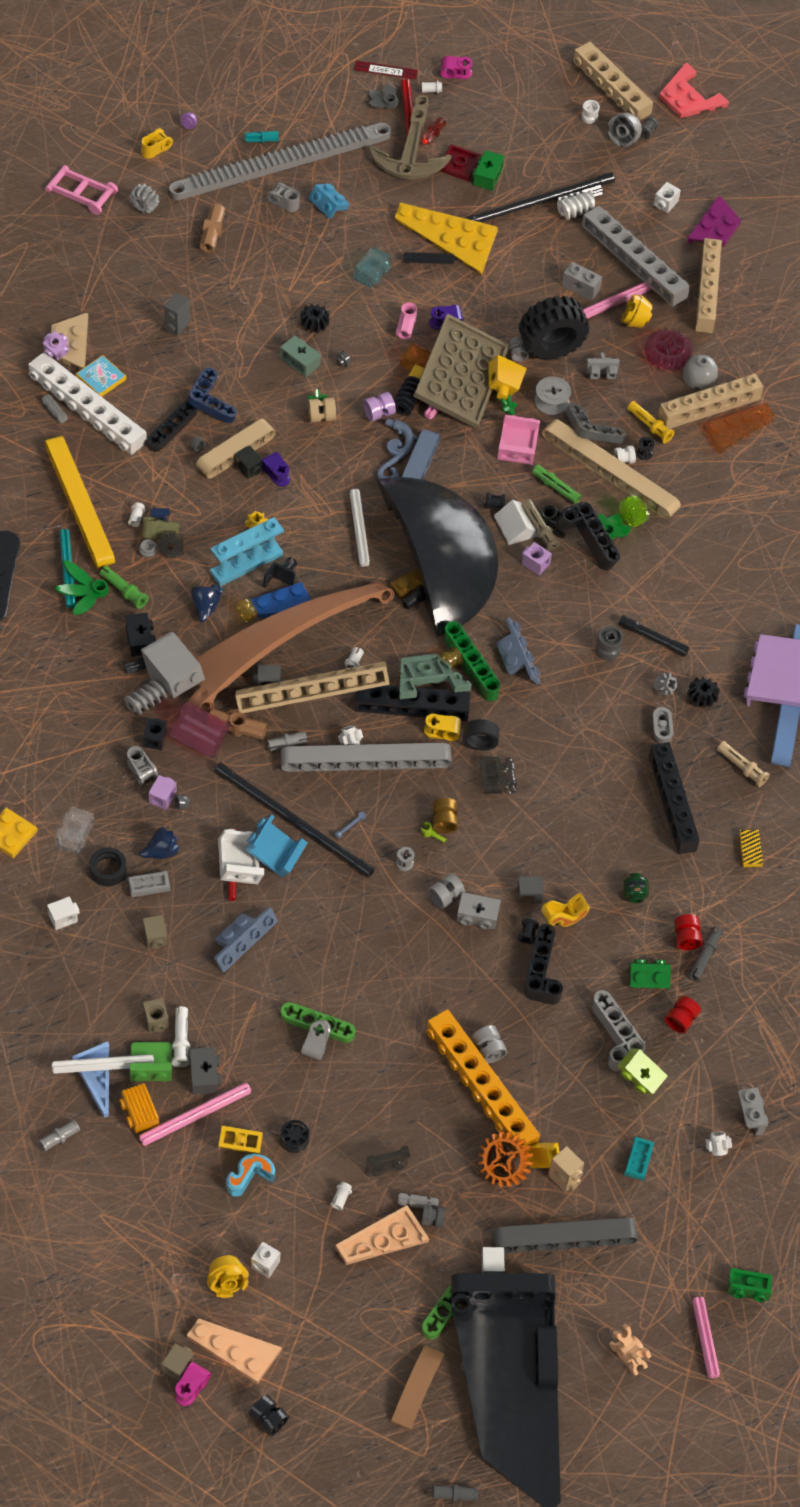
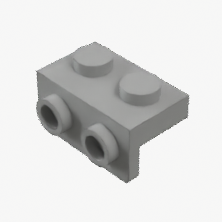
M758 1087L739 1090L738 1096L746 1128H754L756 1136L764 1135L765 1129L768 1127V1118L764 1113L763 1098L759 1094Z

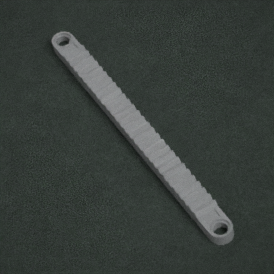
M377 123L367 127L361 126L360 129L356 127L353 131L349 129L348 132L336 133L335 136L331 134L329 138L324 136L322 140L318 138L317 141L311 140L310 143L305 142L304 145L300 143L297 147L293 145L290 149L286 147L285 150L280 149L279 152L275 150L272 154L268 152L266 156L262 154L259 158L255 156L254 159L242 160L241 163L237 161L235 165L230 163L228 167L223 165L221 169L217 167L216 170L210 169L209 172L204 171L203 174L199 172L196 176L192 174L189 178L173 182L169 187V194L174 200H182L376 144L390 138L391 128L386 123ZM385 130L386 133L380 134L378 131ZM181 189L182 192L176 193L174 190Z

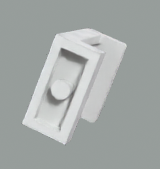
M227 829L218 838L220 880L258 884L263 878L264 868H259V860L245 850L248 845L247 839L253 833L252 831L241 832Z

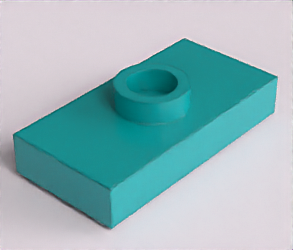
M635 1136L624 1176L644 1181L655 1142Z

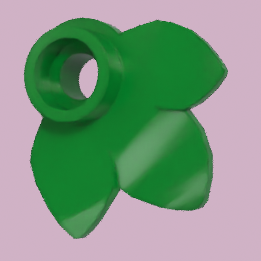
M601 513L598 515L612 540L615 537L623 538L630 533L631 526L622 525V518L619 513L608 518Z

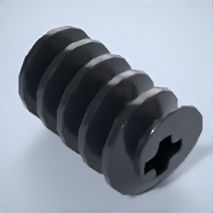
M414 376L407 377L393 399L396 412L403 416H410L415 405L418 403L419 399L413 395L420 380L419 378Z

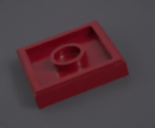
M450 144L444 156L450 155L451 159L439 172L469 182L474 168L478 166L479 157L482 155Z

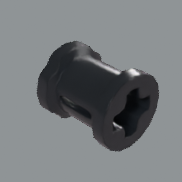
M643 437L639 440L637 456L641 460L652 458V449L655 446L652 438Z
M486 494V509H502L505 506V494Z
M525 918L522 920L523 927L518 935V940L522 943L534 944L536 929L539 928V923L534 919Z

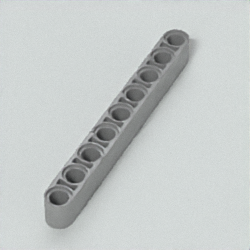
M447 743L288 746L281 749V768L286 772L447 768L452 765L451 746Z

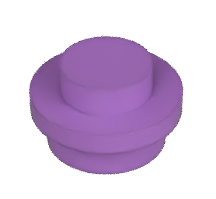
M188 112L181 116L180 122L183 127L193 129L197 124V118L193 113Z

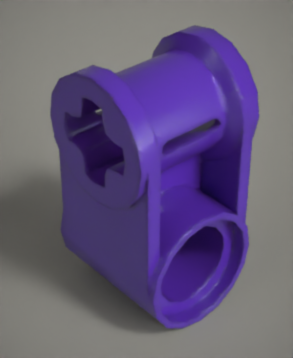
M451 305L432 308V317L429 320L430 327L440 330L447 313L464 322L461 307Z
M274 452L263 458L264 472L269 475L277 486H287L290 482L288 475L290 469L280 454Z

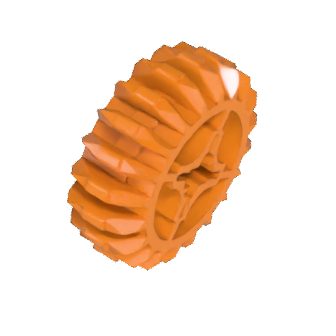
M500 1131L499 1137L497 1134H492V1140L489 1138L485 1139L488 1146L481 1145L480 1148L484 1150V1153H478V1156L483 1157V1161H479L478 1165H484L480 1172H488L485 1179L489 1180L492 1178L491 1184L495 1185L499 1181V1187H504L505 1183L507 1187H512L513 1183L519 1185V1178L525 1180L526 1176L524 1173L529 1174L531 1172L527 1168V1165H533L532 1161H528V1158L533 1157V1154H527L531 1146L524 1147L526 1139L519 1141V1134L513 1136L512 1132L508 1131L505 1135L504 1131ZM502 1142L511 1143L517 1150L509 1152L506 1147H503ZM495 1149L497 1156L496 1159L491 1162L492 1152ZM505 1156H511L506 1160L507 1163H499ZM520 1157V1164L515 1172V1160ZM503 1167L510 1176L505 1177L498 1174L495 1168Z

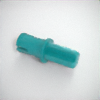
M263 130L261 132L245 133V141L247 143L261 142L262 144L271 141L279 142L278 131L263 132Z

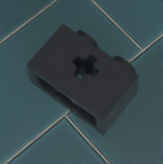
M147 612L125 615V626L131 657L141 656V649L156 641L155 635L151 634V631L154 630L152 619L149 620Z

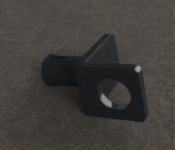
M288 557L283 565L273 562L264 575L263 587L266 588L272 578H276L289 585H294L296 572L293 569L297 566V561L294 558L291 561L292 557Z

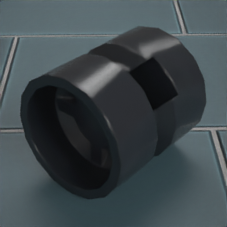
M267 1394L253 1405L248 1415L256 1423H262L261 1428L269 1436H273L287 1423L290 1416L281 1407L277 1408L276 1401Z

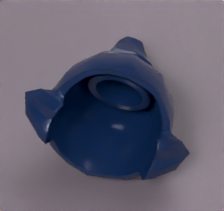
M212 584V587H193L191 589V597L198 613L199 622L206 621L218 606L223 592L221 586Z
M162 826L154 833L150 842L139 852V855L142 858L160 860L171 858L179 854L178 849L180 847L176 844L178 838L173 835V831H167Z

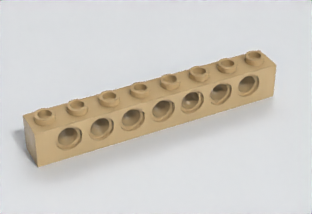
M384 661L236 690V700L239 712L247 713L390 685L386 662Z

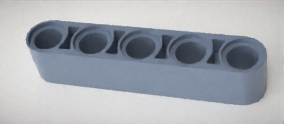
M422 429L402 477L424 479L439 444V433Z

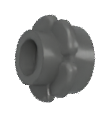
M344 350L341 353H337V362L342 367L344 365L349 367V364L352 362L351 357Z

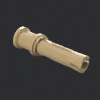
M723 741L718 746L717 751L743 770L744 776L750 777L756 782L758 787H761L770 776L768 772H764L757 767V763L748 761L727 744L726 741Z

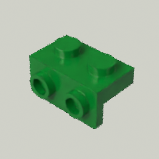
M634 959V962H629L630 987L670 989L671 964L666 963V960L654 959V963H646V959Z
M731 1268L727 1294L738 1299L746 1297L756 1302L769 1301L772 1295V1275Z

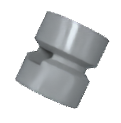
M453 873L441 879V883L437 882L428 888L431 900L440 909L451 904L452 900L460 898L462 892L465 893L462 882Z
M496 1026L483 1027L473 1034V1041L476 1047L480 1049L479 1052L487 1063L496 1062L507 1054V1049L503 1041L500 1040L501 1037Z

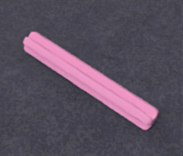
M695 1297L692 1303L707 1375L710 1379L718 1378L720 1372L705 1300L703 1297Z

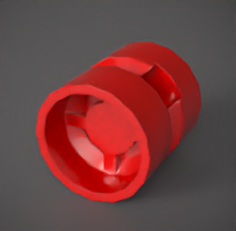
M692 914L678 916L674 920L675 932L678 934L676 936L678 949L690 951L700 948L702 946V935L699 917Z
M680 996L673 1008L665 1016V1023L675 1032L684 1034L692 1025V1021L700 1014L701 1008L690 997Z

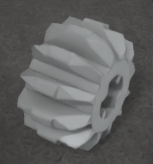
M138 184L129 196L131 198L130 202L134 204L133 207H136L138 211L141 210L145 214L146 212L151 213L158 206L159 195L155 194L156 190H152L151 186L147 187L146 184Z

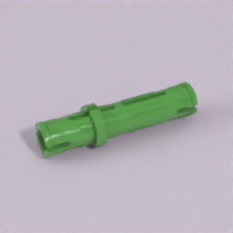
M539 464L533 469L532 474L544 481L546 486H551L574 504L578 503L582 495L555 477L556 474L548 472Z

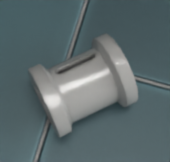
M403 847L397 852L396 866L400 871L407 872L413 868L415 853L411 848Z

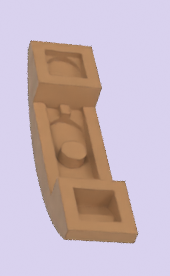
M424 1346L391 1420L392 1423L411 1431L434 1375L437 1373L444 1357V1353Z

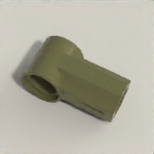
M155 517L143 518L142 537L147 539H157L158 537L178 538L179 522L164 521Z

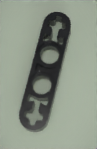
M187 400L184 401L147 438L148 449L152 452L162 450L197 415V408L190 405ZM175 418H181L183 421L180 423H176L173 420ZM170 429L172 432L170 434H164L162 430Z

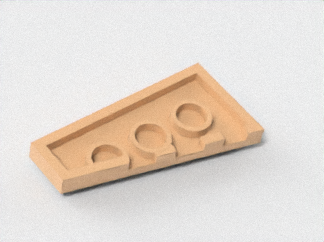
M406 1205L336 1244L335 1248L345 1264L348 1265L427 1243L429 1238Z
M198 1319L187 1334V1339L256 1384L259 1383L282 1350V1347L202 1319Z

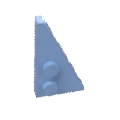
M107 1041L72 1056V1060L108 1058L109 1043ZM109 1070L79 1072L103 1118L108 1117Z

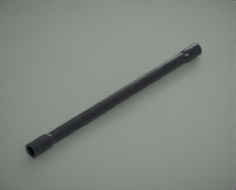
M612 172L591 180L464 218L477 222L487 221L593 186L615 182V176Z
M222 762L216 766L215 772L227 781H231L351 864L360 873L368 878L373 874L375 868L356 857L237 775Z

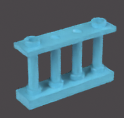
M273 517L210 548L219 561L218 566L210 569V574L218 585L222 586L283 556V550L275 541V536L283 533L284 529Z

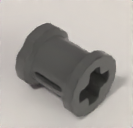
M648 116L645 118L644 124L641 125V137L644 139L650 138L651 132L657 129L659 124L655 118Z

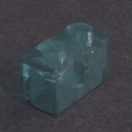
M373 246L354 268V280L369 288H372L375 283L378 284L382 275L391 268V255Z

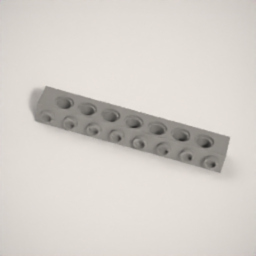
M597 206L583 215L582 227L639 278L646 282L668 304L673 307L688 298L690 285L679 277L674 270L670 269L663 260H660L651 250L644 246L640 240L635 238L629 230H626L619 221L609 215L606 210Z

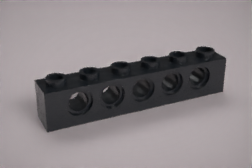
M385 685L356 691L355 712L426 718L430 714L456 716L461 721H468L471 692L454 693V691L446 689L415 687L417 697L400 699V686Z
M670 742L653 744L650 748L649 760L677 853L696 852L700 839Z

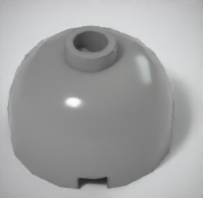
M619 113L612 117L608 123L610 129L608 135L617 146L629 147L636 143L641 136V122L631 113Z
M694 355L687 360L683 368V380L685 384L693 389L695 387L700 388V390L711 388L715 385L718 377V366L707 355Z

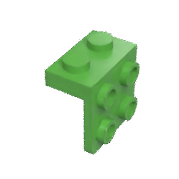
M134 1042L131 1045V1056L153 1055L154 1063H130L131 1081H172L171 1043Z

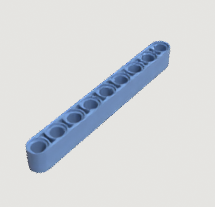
M799 624L795 625L792 639L800 640ZM781 704L771 764L790 767L800 707Z

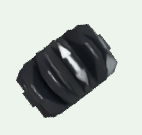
M312 303L310 307L305 306L304 310L300 313L301 326H304L305 330L310 329L311 333L313 331L319 333L320 329L325 331L326 326L330 322L329 311L325 309V306L320 307L319 303L316 306Z
M703 676L700 680L696 677L694 682L689 684L687 695L690 697V702H696V707L702 705L704 709L706 705L711 707L713 703L718 701L720 688H717V682H712L711 678L706 680Z

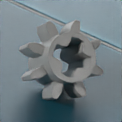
M659 673L658 677L654 680V688L660 691L659 695H672L677 687L676 678L671 677V673Z

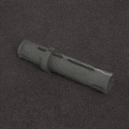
M712 926L707 939L703 940L702 949L688 974L691 980H694L696 977L695 981H700L712 953L717 950V943L723 934L722 929L719 927L715 931L716 926Z

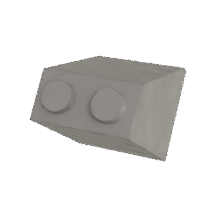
M170 632L141 649L150 679L155 681V678H158L166 692L173 698L205 680L200 663L174 632Z

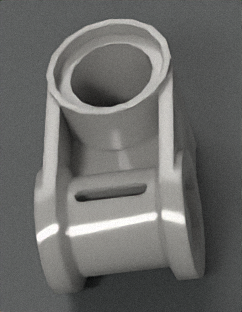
M277 182L275 188L267 193V199L272 204L289 212H295L300 208L299 192L281 182Z
M133 746L127 751V765L140 785L152 777H158L155 765L141 747Z
M318 1020L311 1025L301 1054L321 1061L331 1032V1026L327 1021ZM322 1025V1029L325 1031L318 1034L319 1030L316 1027Z

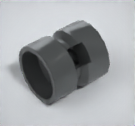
M607 626L600 631L596 653L601 659L612 661L619 656L623 634L618 628Z

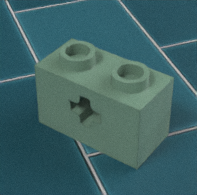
M295 335L280 347V359L305 378L320 366V353Z

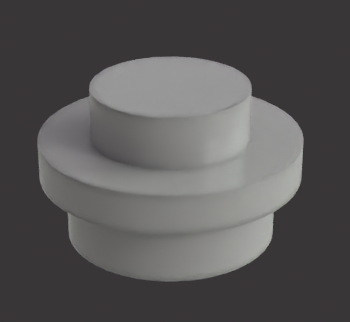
M149 539L144 540L139 546V552L144 557H153L158 551L156 543Z

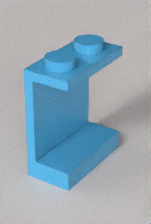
M271 814L266 818L262 817L256 824L257 830L248 837V845L245 850L277 875L283 877L290 873L308 842L303 838L297 841L289 838L271 824L274 816Z

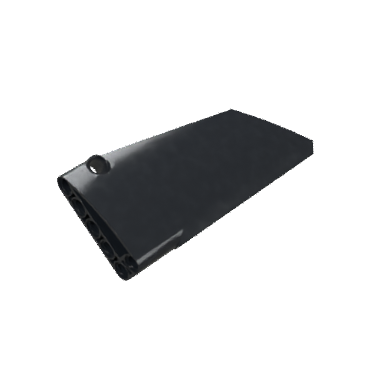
M547 1273L453 1274L451 1276V1312L455 1319L481 1457L541 1506L557 1507L561 1504L555 1276ZM463 1304L466 1308L459 1310L456 1308V1305Z

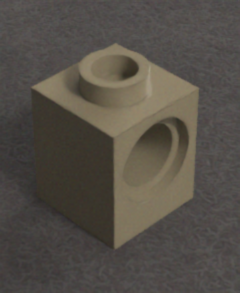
M163 915L143 918L147 948L158 949L167 945V933Z
M163 998L143 1002V1012L148 1031L161 1032L169 1028ZM159 1015L160 1018L154 1019L152 1016Z
M175 1343L161 1364L162 1372L179 1382L189 1364L194 1361L192 1350L185 1345L179 1346Z

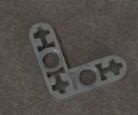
M575 403L568 405L566 415L577 435L585 439L618 444L623 443L626 436L624 430L617 427L592 424L580 405Z

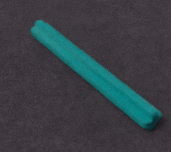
M61 529L59 533L64 584H74V578L63 565L64 560L72 562L70 533L68 529ZM65 595L67 608H74L76 606L75 596Z

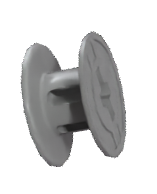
M553 376L543 378L536 386L534 403L537 409L547 415L562 414L568 408L571 388L562 378Z

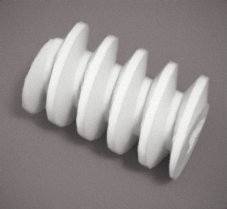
M591 190L557 201V209L566 220H570V214L573 218H576V212L579 216H582V210L584 213H587L595 208V199Z

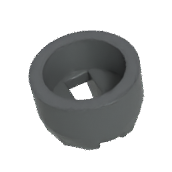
M198 436L193 437L190 440V447L194 451L200 452L205 447V440Z
M184 794L175 795V807L177 810H184L189 807L190 799Z

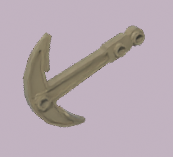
M420 95L415 99V106L413 107L410 120L411 126L401 160L391 159L388 153L370 145L371 155L376 164L386 173L397 178L409 180L426 178L439 172L451 159L450 155L439 158H430L428 163H416L421 130L424 126L429 106L426 96Z

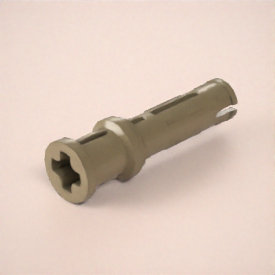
M531 499L524 501L521 506L538 531L537 536L545 544V549L547 551L556 549L560 545V541L556 540L552 533V528L546 525Z

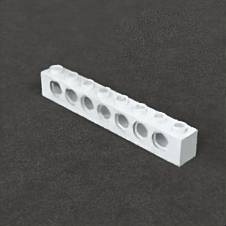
M45 352L29 363V375L34 381H38L45 390L52 392L59 401H63L72 411L80 414L83 420L90 422L96 430L104 433L110 441L118 444L123 451H127L132 455L147 443L145 430Z

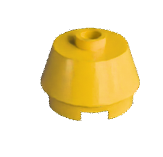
M632 295L626 304L628 306L625 314H622L621 322L625 323L627 327L642 328L646 322H649L652 316V304L643 295Z
M231 1255L221 1256L210 1264L207 1285L211 1291L216 1293L217 1297H233L234 1292L246 1289L249 1273L238 1258Z

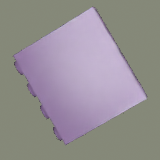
M760 634L759 642L756 641L754 646L756 656H752L751 667L753 669L752 672L748 673L747 683H749V687H745L744 698H747V706H750L751 700L800 707V640Z

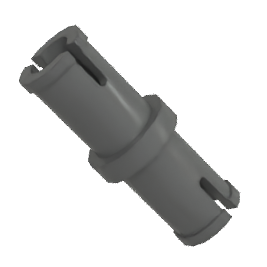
M453 1484V1486L433 1485V1499H449L452 1502H457V1500L477 1502V1487H458V1484Z

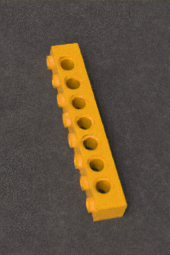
M447 1009L428 1020L427 1035L431 1040H435L440 1053L443 1056L446 1055L451 1068L459 1073L463 1085L470 1088L474 1100L477 1103L480 1102L483 1106L485 1115L494 1121L498 1133L504 1131L506 1135L508 1131H511L513 1136L519 1134V1141L526 1139L524 1147L538 1143L540 1138L539 1132L451 1012ZM443 1034H449L451 1037H444ZM459 1049L462 1053H456L454 1050ZM466 1065H472L474 1068L469 1069V1068H466L465 1066H466ZM482 1080L485 1084H478L477 1081ZM494 1096L497 1100H490L488 1097ZM500 1112H506L508 1116H502ZM518 1128L520 1132H514L511 1129ZM507 1142V1145L511 1150H517V1148L514 1145Z

